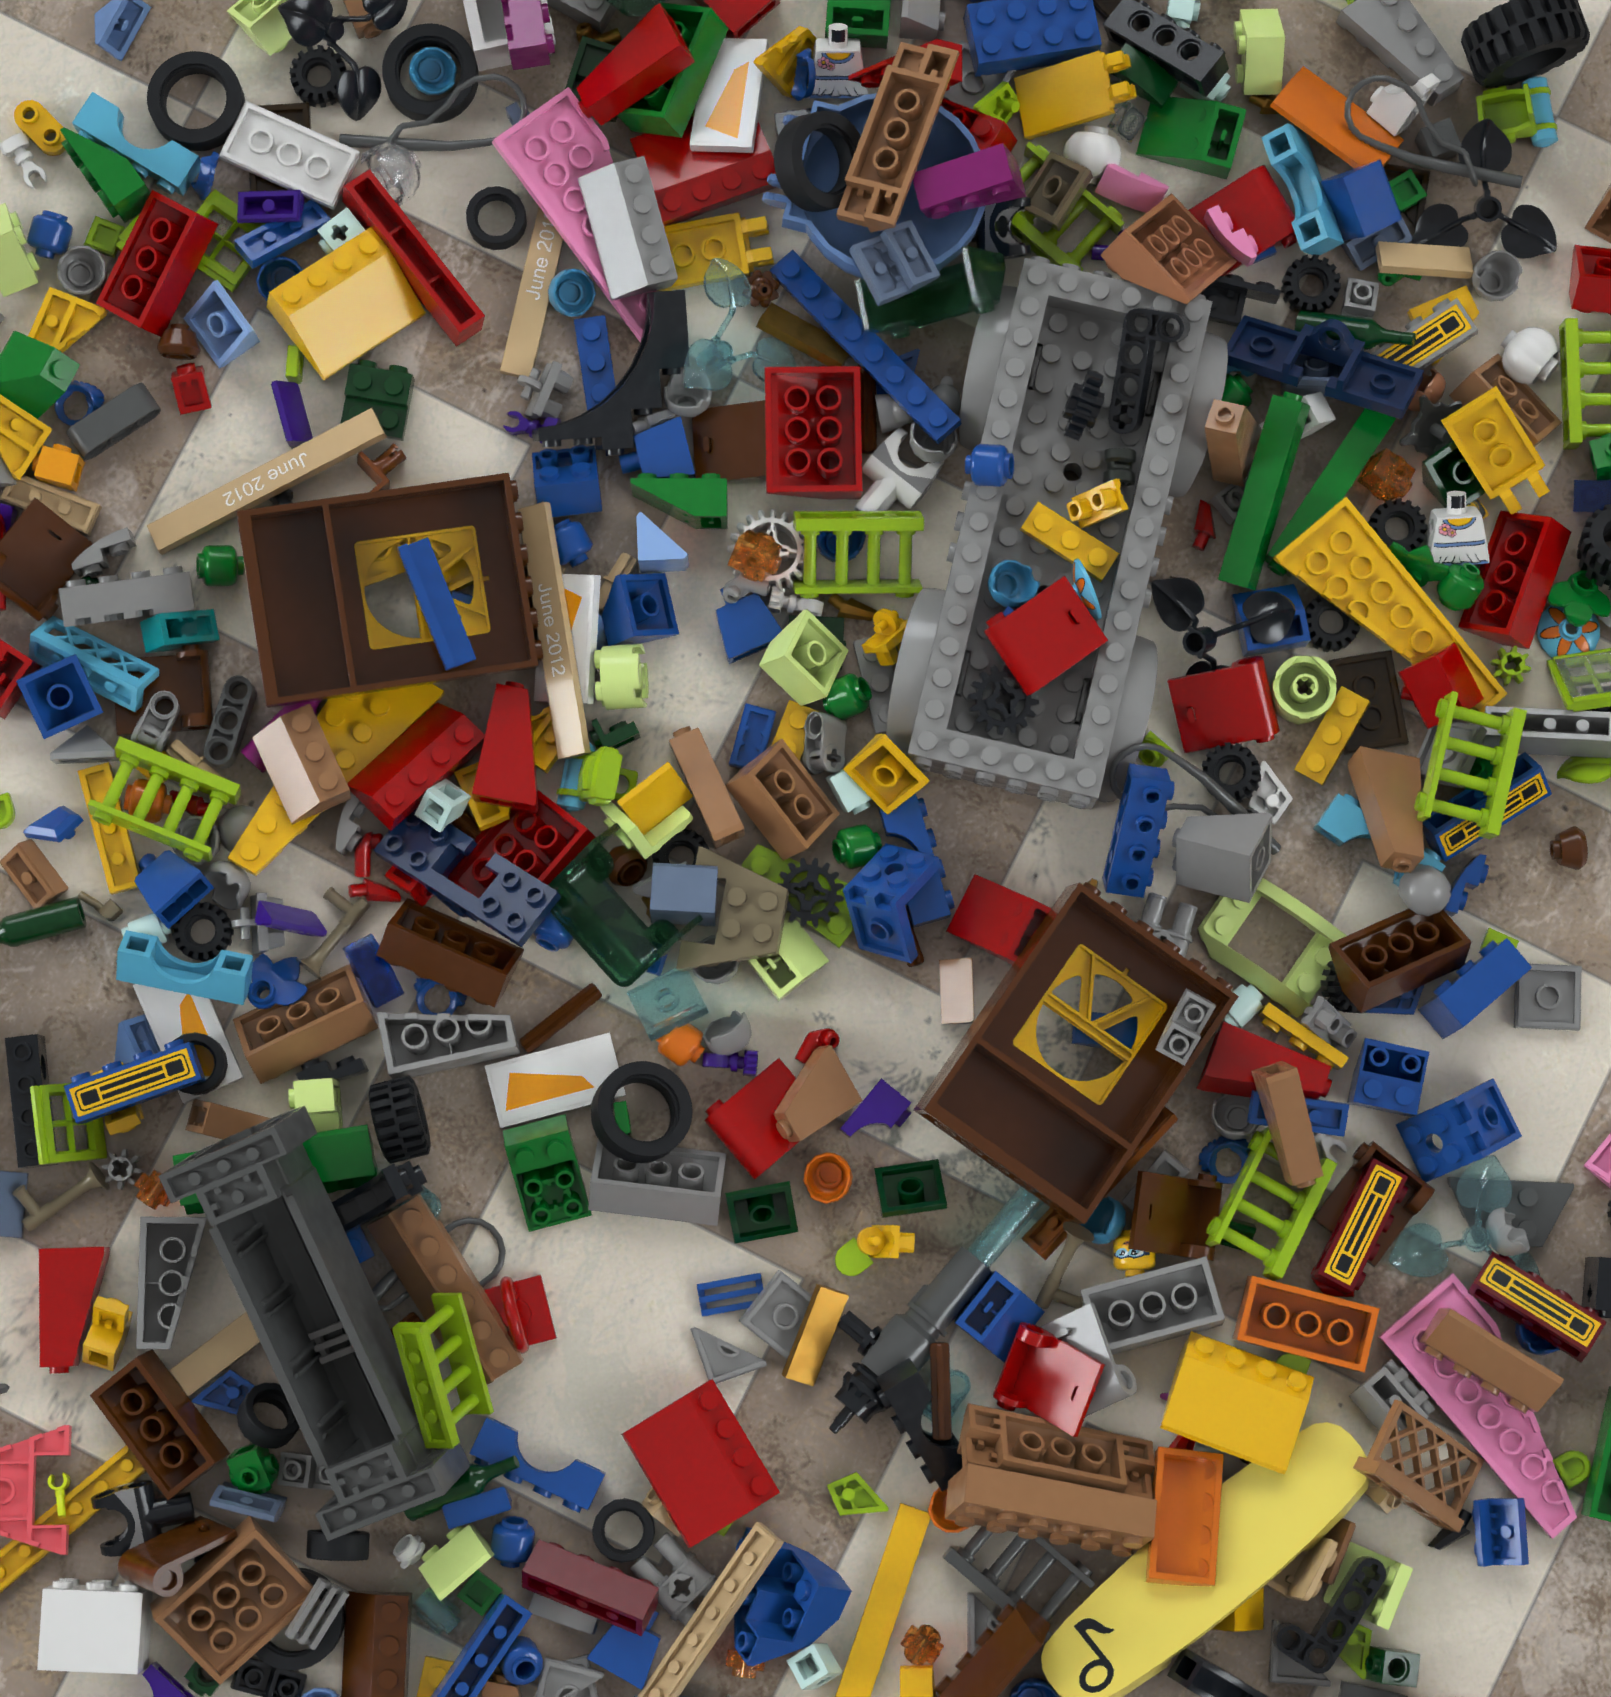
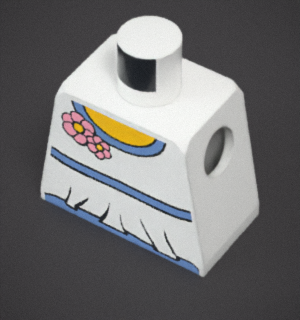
M834 23L829 25V38L815 40L812 59L815 64L816 80L813 94L809 98H858L867 95L868 88L862 87L859 82L848 80V75L865 69L860 39L848 38V26L846 24Z
M1448 492L1447 508H1436L1430 512L1425 545L1429 547L1434 562L1447 566L1453 564L1463 565V563H1490L1481 513L1475 506H1466V492Z

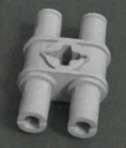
M1149 893L1142 917L1137 919V921L1141 920L1154 929L1152 935L1158 939H1167L1176 944L1181 949L1179 954L1186 957L1189 944L1193 943V936L1190 933L1198 907L1180 902L1172 929L1165 930L1159 924L1167 897Z
M666 1532L653 1546L673 1566L671 1569L673 1572L669 1576L667 1574L663 1576L644 1555L630 1570L639 1579H646L658 1587V1603L671 1615V1620H679L686 1626L696 1611L692 1606L694 1604L693 1600L701 1596L705 1598L717 1578L715 1574L712 1575L694 1557L696 1555L694 1552L689 1551L687 1553ZM693 1577L688 1586L690 1591L688 1594L682 1591L673 1596L677 1587L675 1580L679 1579L683 1582Z

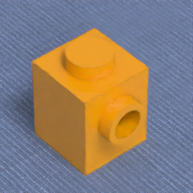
M53 444L51 448L43 445L41 453H37L33 459L32 471L40 482L76 492L85 461L80 455L71 453L72 449L67 446Z

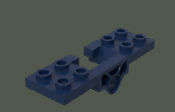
M1244 315L1227 344L1228 366L1296 387L1303 377L1304 367L1294 365L1300 353L1343 366L1344 368L1338 378L1330 377L1325 387V396L1401 420L1420 386L1424 374L1422 369L1364 352L1365 342L1355 339L1347 326L1336 319L1326 320L1317 326L1305 324L1301 332ZM1326 331L1337 333L1340 340L1329 338Z
M417 808L392 831L389 830L373 851L378 857L424 885L428 892L436 896L457 915L469 917L475 922L479 920L521 948L561 898L558 891L497 853L486 864L488 870L497 875V877L481 897L477 898L447 879L462 858L470 855L477 846V843L473 838L451 824L446 825L442 832H438L414 815Z

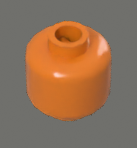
M137 779L133 785L128 784L123 810H128V814L133 815L149 780ZM164 783L161 784L145 818L147 822L157 823L162 819L163 813H170L173 796L167 795V787Z
M683 1018L675 1021L670 1019L656 1038V1041L659 1042L658 1052L677 1066H684L689 1060L695 1063L705 1049L701 1045L703 1040L702 1031Z

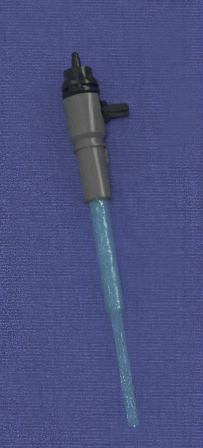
M1020 1186L969 1248L961 1247L929 1285H923L907 1304L909 1307L905 1314H895L883 1329L877 1326L872 1330L851 1311L842 1316L837 1326L860 1345L857 1351L864 1358L861 1360L862 1364L859 1362L852 1363L851 1366L856 1371L853 1374L849 1371L845 1373L842 1387L834 1396L845 1406L829 1426V1429L834 1434H837L841 1428H844L854 1415L867 1424L874 1414L886 1411L876 1393L881 1390L876 1377L908 1358L911 1359L918 1372L930 1359L931 1343L936 1342L940 1335L943 1337L947 1335L945 1329L993 1274L989 1268L1044 1204L1041 1200Z

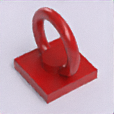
M541 1275L515 1282L510 1277L505 1276L500 1280L499 1286L484 1289L502 1318L503 1323L509 1329L507 1333L519 1353H526L529 1350V1345L557 1338Z

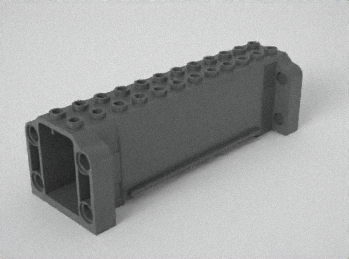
M302 1106L190 1155L158 1177L170 1203L196 1193L211 1227L214 1226L209 1232L317 1466L324 1465L326 1468L324 1472L335 1495L315 1516L327 1541H330L445 1495L467 1471L470 1463L460 1443L453 1449L425 1448L396 1341L322 1180L302 1144L317 1134L306 1107ZM341 1321L344 1328L323 1335V1338L327 1341L346 1333L349 1340L328 1349L330 1352L352 1345L355 1352L321 1364L319 1358L322 1357L320 1351L315 1352L314 1346L316 1342L314 1339L310 1340L308 1334Z

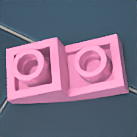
M1108 164L1095 193L1126 207L1147 213L1163 200L1169 186L1143 172L1137 176L1116 164Z
M1219 205L1208 209L1204 220L1217 241L1236 260L1247 267L1253 265L1257 257L1256 253L1258 252L1253 236H1247L1244 228L1232 233L1233 223L1227 212L1222 213Z

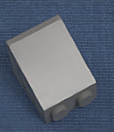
M1250 813L1187 817L1181 829L1177 828L1175 830L1172 840V846L1176 847V854L1172 865L1173 870L1176 871V884L1250 903L1271 862L1272 814Z

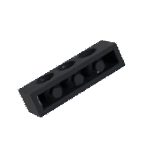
M1122 0L1103 23L1110 41L1120 47H1123L1125 43L1134 47L1164 68L1176 80L1204 97L1208 96L1229 69L1225 58L1226 53L1218 44L1214 42L1208 44L1201 40L1194 30L1190 28L1184 30L1177 26L1170 16L1164 13L1161 15L1155 13L1143 0ZM1148 27V28H1147L1146 30H1144V31H1139V30H1141L1142 28ZM1167 42H1172L1167 46H1163ZM1197 56L1193 60H1188L1190 57Z
M32 1034L5 1038L18 1168L29 1169L58 1165V1163L39 1165L30 1093L31 1086L49 1084L45 1036ZM49 1096L50 1108H51V1117H52V1121H53V1112H52L51 1096ZM53 1127L55 1150H56L55 1132H54V1127Z

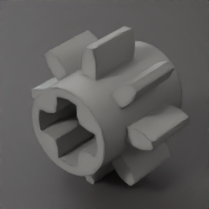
M123 1149L119 1157L110 1152L109 1157L111 1161L109 1165H102L101 1167L108 1170L109 1173L105 1182L110 1183L117 1180V1188L123 1190L125 1182L136 1186L137 1182L134 1178L137 1173H144V1170L138 1169L136 1164L141 1157L134 1156L131 1159L128 1158V1149ZM119 1162L129 1164L126 1168L127 1176L117 1175V1172L120 1170Z

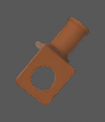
M392 444L374 461L369 459L363 451L357 454V464L377 485L370 492L389 490L390 480L386 475L402 461L406 460L402 450L397 452L399 447L396 444Z

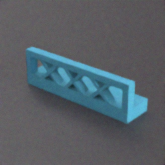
M55 616L45 621L30 634V659L42 666H46L76 654L93 691L133 712H136L143 705L144 689L159 676V668L75 626L64 627L63 620ZM56 629L64 633L65 636H53L49 632ZM86 644L92 647V649L81 650L74 645ZM112 657L118 660V663H107L101 660V658ZM128 671H140L145 675L139 679L129 674Z

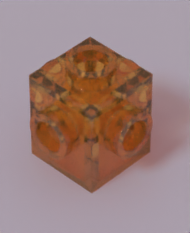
M1385 448L1370 457L1358 482L1370 490L1377 499L1384 502L1390 499L1392 501L1397 497L1403 498L1409 492L1413 484L1410 480L1416 469L1410 466L1403 457Z
M748 529L738 537L727 565L740 571L741 575L748 580L762 582L769 575L777 573L782 562L779 554L783 546L776 543L775 539L768 534L756 533Z

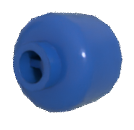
M43 210L42 215H35L32 218L27 242L31 247L36 248L35 255L54 260L55 254L62 255L68 251L73 232L72 225L67 222L68 217Z
M978 444L974 447L972 454L966 456L965 473L971 475L973 483L977 486H1004L1008 479H1012L1014 474V455L1009 453L1004 445Z
M570 518L556 524L554 529L560 565L570 563L571 567L574 568L588 560L589 558L586 553L591 550L593 543L581 522H571Z
M557 902L534 931L536 943L553 952L567 948L580 926L579 919L574 914V908L564 902Z
M507 1516L502 1518V1521L493 1527L490 1548L495 1554L493 1557L499 1560L502 1566L517 1568L520 1566V1563L526 1562L532 1553L535 1531L528 1524V1520L517 1516Z
M517 1636L498 1666L504 1678L510 1683L527 1685L540 1675L543 1669V1658L536 1644L530 1638Z

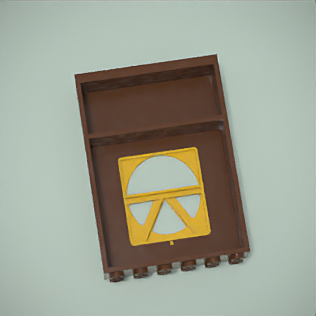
M509 473L236 511L267 708L529 670L538 667V661L543 659L541 640H535L533 629L538 627L536 608H530L528 598L533 595L531 576H525L523 567L529 561L526 544H520L519 534H522L524 528L521 512H515L514 502H517V499H519L516 480H510ZM428 537L429 540L449 546L451 551L438 561L442 574L460 560H465L473 578L474 590L472 601L470 604H466L454 598L452 599L458 614L461 615V621L476 660L448 671L445 670L414 591L420 638H410L393 633L374 618L365 598L366 576L375 559L386 549L397 543L405 541L409 545Z
M1079 882L1066 886L913 1109L1070 1222L1086 1224L1239 997L1232 992L1234 987L1229 982L1218 976L1216 979L1205 973L1207 970L1205 965L1194 958L1187 960L1179 954L1181 949L1176 944L1167 939H1164L1163 942L1152 935L1154 932L1152 927L1141 920L1137 922L1131 920L1126 916L1128 911L1114 901H1111L1109 904L1099 897L1101 891L1088 882H1085L1083 885ZM1098 974L1119 983L1127 991L1132 1002L1091 1021L1094 977ZM1075 976L1081 977L1079 1012L1052 994V991L1057 986ZM1187 988L1215 1003L1216 1008L1200 1033L1201 1039L1184 1066L1158 1052L1156 1046L1175 1007ZM1044 1004L1123 1062L1111 1073L1095 1080L1076 1081L1060 1075L1045 1062L1038 1047L1036 1025L1042 1005ZM1136 1016L1137 1033L1131 1049L1104 1031L1128 1018Z

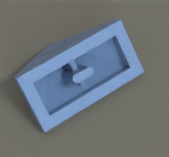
M111 0L94 14L95 44L117 60L122 61L151 7L142 0Z
M145 1014L121 1021L118 1024L114 1062L121 1061L123 1064L133 1062L134 1055L147 1050H152L153 1054L161 1052Z

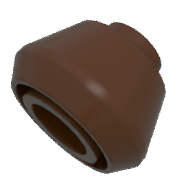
M171 324L170 329L164 330L157 345V350L161 356L175 360H192L201 352L196 333L191 331L190 326L186 324Z
M1572 826L1556 834L1555 840L1550 841L1552 860L1556 859L1557 863L1561 866L1580 870L1587 863L1588 858L1587 840L1584 831L1576 826Z
M625 845L616 846L609 852L606 858L609 880L616 886H631L637 883L647 870L648 859L645 860L633 847L628 850Z

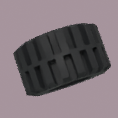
M1611 504L1604 505L1603 511L1597 509L1593 512L1592 517H1588L1578 544L1577 559H1580V569L1587 570L1585 576L1589 580L1594 578L1597 580L1596 585L1602 587L1605 584L1609 586L1608 590H1611V548L1606 544V542L1611 541Z
M408 1075L370 1085L368 1096L372 1120L385 1159L392 1164L428 1155L431 1147L429 1129L415 1081Z

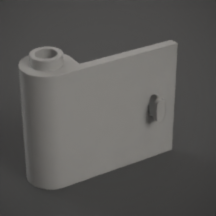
M1089 1303L1041 1326V1328L1050 1332L1056 1338L1064 1340L1105 1364L1086 1416L1136 1393L1137 1384L1131 1370L1123 1364H1115L1094 1303Z

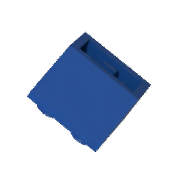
M577 445L560 450L545 449L532 453L537 504L549 502L552 517L603 511L595 445Z
M1295 584L1231 595L1237 624L1248 620L1242 608L1245 600L1252 594L1260 591H1274L1283 594L1292 601L1296 610L1288 634L1277 643L1263 644L1258 642L1251 635L1250 626L1239 629L1238 634L1243 657L1306 647L1311 641L1305 608Z
M1365 1038L1353 1072L1347 1103L1408 1117L1416 1116L1429 1051Z
M993 1271V1274L978 1290L954 1323L1005 1363L1020 1323L1025 1322L1035 1325L1045 1311L997 1271Z

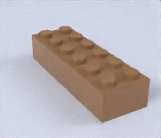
M968 1463L948 1480L945 1519L954 1520L956 1525L962 1527L980 1525L985 1526L987 1531L993 1533L1011 1531L1018 1533V1536L1024 1539L1043 1537L1048 1538L1050 1543L1056 1545L1074 1543L1079 1544L1080 1548L1084 1550L1098 1551L1106 1549L1111 1550L1115 1556L1129 1557L1154 1539L1157 1500Z

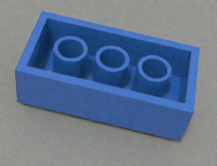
M991 0L967 4L963 17L975 77L1005 73L1010 70L1018 71L1055 65L1098 50L1100 51L1102 46L1093 0Z

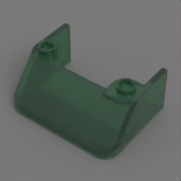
M970 246L962 247L964 262L941 269L939 271L940 276L936 280L880 306L877 305L865 280H855L864 331L891 335L892 339H901L910 336V331L974 311L976 314L994 311V305L1000 303L1006 271L1004 255Z
M616 823L593 839L548 886L558 891L561 896L560 900L550 911L553 916L616 985L628 987L678 945L703 918L698 915L680 930L671 922L663 919L655 921L649 927L645 925L606 881L614 870V861L603 845L621 828Z

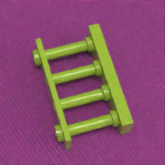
M1030 141L1025 146L1024 156L1029 160L1020 169L1023 184L1038 168H1041L1050 154L1043 146H1035ZM1085 189L1060 231L1051 228L1048 232L1044 231L1041 233L1033 226L1035 216L1027 211H1020L1014 215L1011 221L1012 235L1019 241L1025 243V245H1031V251L1037 256L1050 260V264L1062 266L1064 263L1074 264L1083 271L1081 260L1109 229L1118 236V233L1123 230L1125 222L1122 221L1123 217L1118 210L1112 206L1106 207ZM1087 209L1100 221L1072 252H1063L1057 246V240L1078 216Z
M1565 318L1559 326L1563 450L1577 449L1583 443V440H1586V437H1602L1605 434L1611 433V424H1587L1586 421H1582L1581 411L1585 406L1611 405V393H1585V390H1581L1580 378H1583L1584 375H1610L1611 362H1584V359L1579 358V347H1582L1583 344H1611V331H1583L1582 328H1578V318Z
M793 511L795 531H801V535H804L803 580H792L794 582L793 590L795 594H800L802 598H817L819 594L895 593L896 597L910 598L914 596V593H919L922 590L920 580L911 579L912 535H915L916 531H924V517L921 511ZM820 531H833V534L836 535L835 580H816L817 535H820ZM852 531H865V534L868 535L867 579H848L849 535L852 534ZM884 531H896L900 535L899 579H880V537L884 534Z
M1452 691L1445 695L1444 699L1440 698L1437 704L1435 716L1439 718L1423 792L1419 791L1415 800L1414 810L1418 811L1416 820L1423 822L1429 819L1432 811L1475 822L1477 827H1480L1478 836L1491 840L1500 835L1527 710L1514 707L1501 717L1457 706L1458 692ZM1453 718L1497 729V732L1501 734L1499 746L1496 745L1492 748L1450 737L1449 733ZM1446 749L1490 760V763L1494 765L1492 777L1484 779L1442 768ZM1439 780L1483 791V794L1487 796L1485 808L1477 810L1435 799Z
M120 736L115 746V752L121 764L103 803L90 799L88 808L89 813L93 815L92 818L103 825L110 826L113 823L183 851V855L186 858L195 862H201L202 859L210 862L212 859V848L206 846L205 843L222 806L227 805V803L237 804L241 795L240 784ZM139 766L149 770L151 777L133 815L115 809V806L132 770ZM169 778L179 782L181 789L162 828L145 821V818L162 782L167 781ZM199 790L208 794L211 801L192 840L175 833L192 794L197 793Z
M1267 1127L1260 1132L1256 1131L1248 1144V1148L1251 1151L1219 1216L1213 1217L1207 1227L1206 1233L1209 1237L1205 1244L1212 1247L1220 1244L1222 1239L1230 1242L1262 1260L1263 1265L1266 1266L1262 1276L1275 1281L1283 1278L1334 1173L1337 1163L1328 1158L1321 1159L1323 1176L1316 1178L1315 1184L1304 1187L1302 1191L1295 1192L1256 1170L1264 1153L1278 1160L1274 1144L1270 1142L1272 1137ZM1250 1181L1290 1203L1293 1211L1289 1219L1282 1221L1243 1199L1242 1197ZM1236 1210L1277 1232L1276 1236L1279 1237L1275 1248L1267 1249L1228 1227Z
M433 1293L431 1298L435 1314L425 1322H399L392 1328L425 1448L453 1449L460 1443L455 1427L457 1422L466 1414L491 1415L494 1409L462 1293ZM440 1327L444 1343L434 1351L430 1334ZM448 1357L452 1373L442 1380L438 1365ZM456 1387L460 1403L451 1410L447 1394Z

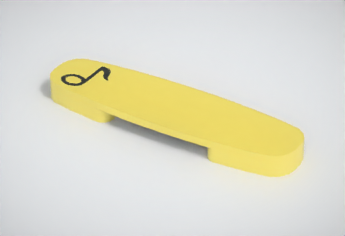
M1328 1422L1315 1423L1298 1433L1285 1474L1250 1463L1223 1482L1221 1488L1215 1586H1184L1146 1582L1147 1543L1105 1580L1045 1643L1041 1655V1663L1048 1682L1060 1697H1123L1167 1668L1174 1656L1197 1641L1244 1604L1301 1552L1312 1549L1349 1512L1367 1491L1370 1479L1353 1468L1359 1456L1367 1458L1361 1446L1341 1426Z

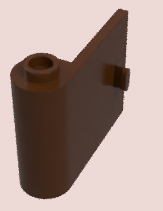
M765 400L710 407L696 417H692L696 478H702V474L715 473L720 474L721 478H727V482L753 478L766 481Z
M34 497L0 540V592L35 620L40 621L42 618L50 619L59 607L56 604L58 589L62 588L66 581L74 574L71 564L93 543Z
M189 644L182 646V651L177 652L176 655L137 657L159 668V676L144 689L143 705L136 712L115 703L117 736L132 735L151 697L158 691L164 690L173 693L180 705V712L171 732L210 729L213 721L208 650H203L200 644ZM112 659V663H118V660ZM128 671L129 674L139 679L145 675L140 671ZM162 699L157 703L156 711L162 715L169 714L173 710L174 703L169 699Z
M1372 1141L1369 1145L1363 1142L1352 1156L1356 1161L1312 1219L1332 1233L1366 1162L1373 1158L1408 1176L1404 1186L1408 1187L1407 1193L1400 1204L1395 1203L1390 1213L1394 1216V1219L1386 1233L1381 1232L1376 1242L1380 1244L1376 1257L1372 1262L1367 1261L1375 1267L1410 1219L1429 1201L1435 1189Z
M1138 1170L1128 1249L1193 1259L1207 1256L1209 1261H1214L1215 1246L1210 1247L1205 1244L1209 1237L1206 1230L1213 1217L1219 1216L1223 1183L1217 1182V1176L1198 1173L1197 1179H1188Z
M198 1516L195 1518V1521L183 1523L124 1552L118 1562L119 1574L123 1579L157 1595L171 1597L183 1585L184 1577L180 1564L237 1537V1531L203 1516Z

